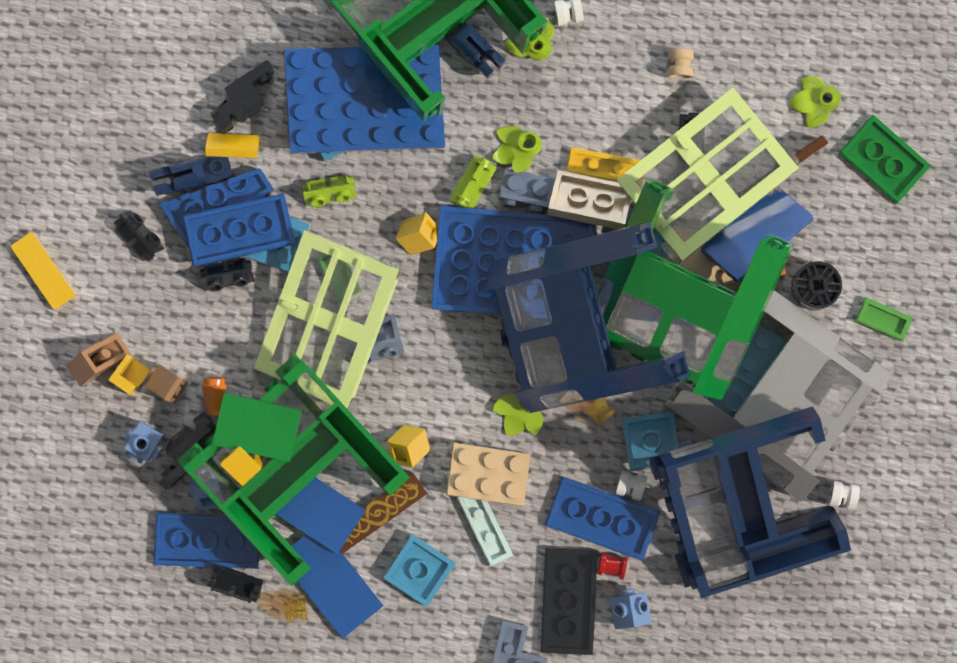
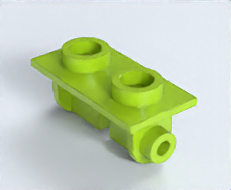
M474 155L449 200L463 208H474L497 167L490 164V161L484 157L480 158Z
M348 174L331 177V186L326 187L325 179L307 181V184L302 185L306 207H321L326 203L336 201L345 203L357 198L354 176L348 177Z

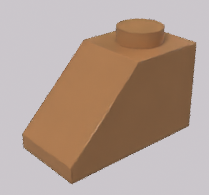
M116 333L80 352L66 367L79 386L82 387L119 364L126 355H131V353Z
M160 364L157 368L153 366L145 378L148 381L146 384L148 389L174 404L189 382Z

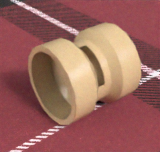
M689 49L668 50V59L671 66L668 68L667 77L677 78V75H682V79L693 78V68L690 65L694 59V51Z

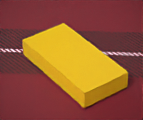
M208 133L205 154L206 156L258 158L260 135Z

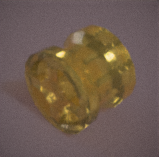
M605 397L595 401L584 412L593 418V424L598 427L612 416L616 410L614 407H609Z
M299 595L298 598L294 599L284 597L287 623H291L295 619L308 620L305 595Z

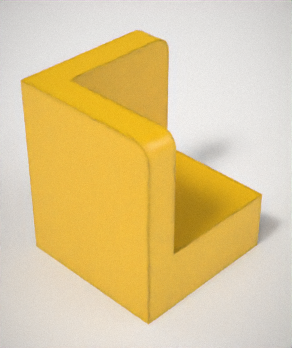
M427 213L404 219L400 225L396 240L410 255L433 249L438 238V225Z
M126 355L109 378V381L133 396L145 380L150 369L132 356Z
M403 425L386 442L389 454L399 465L413 468L430 451L425 429Z
M237 447L230 454L225 453L222 455L220 465L243 486L261 470L263 459L259 455L250 456L241 447Z

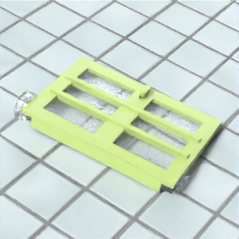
M731 88L619 177L617 182L635 204L645 181L649 179H654L675 189L672 198L665 201L654 228L665 240L660 245L661 250L671 262L678 265L797 171L799 167L796 164L799 160L790 149L785 152L737 91Z
M304 231L254 369L281 380L275 371L291 356L296 354L300 360H303L342 404L349 409L397 285L398 276L401 269L396 267L398 262L387 257H383L380 261L312 232ZM307 371L300 377L299 384L305 391L324 398L322 406L325 409H328L334 403Z

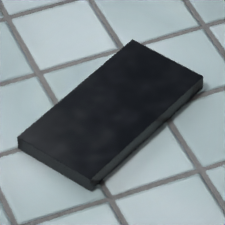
M545 548L541 653L593 655L598 550Z

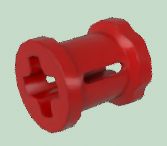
M602 552L597 575L602 576L604 573L618 576L619 579L623 580L628 557L621 559L607 556L605 552Z

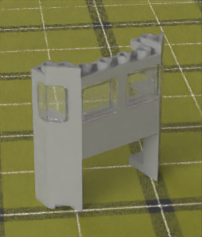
M774 291L763 315L789 332L791 336L733 417L729 416L703 396L694 394L693 389L683 382L677 384L663 405L710 439L813 406L821 419L826 441L815 444L809 432L757 448L764 477L788 495L794 496L802 502L820 482L812 473L814 471L818 473L827 461L824 459L826 453L829 450L833 452L842 439L838 436L844 428L849 430L857 419L854 414L858 408L861 407L863 409L872 397L869 394L870 391L876 395L882 394L892 374Z

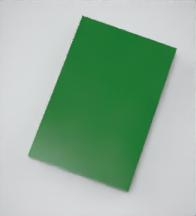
M874 115L865 122L838 153L895 204L899 203L931 166Z
M224 393L212 445L232 450L241 447L250 454L290 462L302 410Z

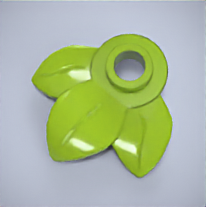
M547 17L545 18L547 20L545 31L541 35L539 34L534 41L531 42L529 40L528 48L523 55L510 39L505 42L506 48L517 57L529 56L533 60H545L552 52L550 41L555 32L552 22ZM537 44L543 45L540 50L534 49Z
M808 76L802 78L804 90L796 93L791 98L789 105L796 111L806 113V127L814 128L824 124L828 120L830 111L835 110L840 105L841 94L837 88L825 85L821 78ZM827 93L832 95V100L829 103L823 101V97Z
M517 126L500 128L496 133L503 144L495 151L492 159L501 165L512 164L515 173L523 172L532 165L533 156L540 152L542 148L541 139L536 133L523 132ZM527 142H532L534 144L533 147L529 149L525 148L524 145Z
M514 394L502 396L493 407L494 412L505 416L504 430L507 436L519 434L525 428L530 433L536 435L543 425L541 412L530 413Z

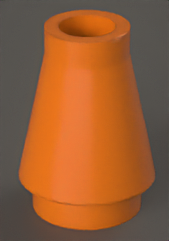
M205 377L204 383L201 385L206 405V414L219 415L223 395L226 393L228 384H225L224 377Z

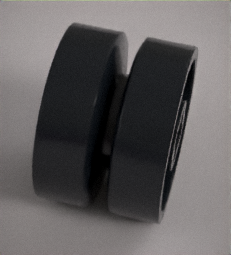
M822 261L806 264L794 274L791 281V293L794 300L802 308L811 311L822 310L832 305L839 298L842 291V279L839 272L831 264ZM813 282L820 283V290H813Z

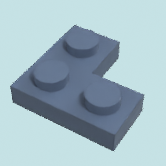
M506 620L502 621L492 663H547V658L522 652L528 626Z

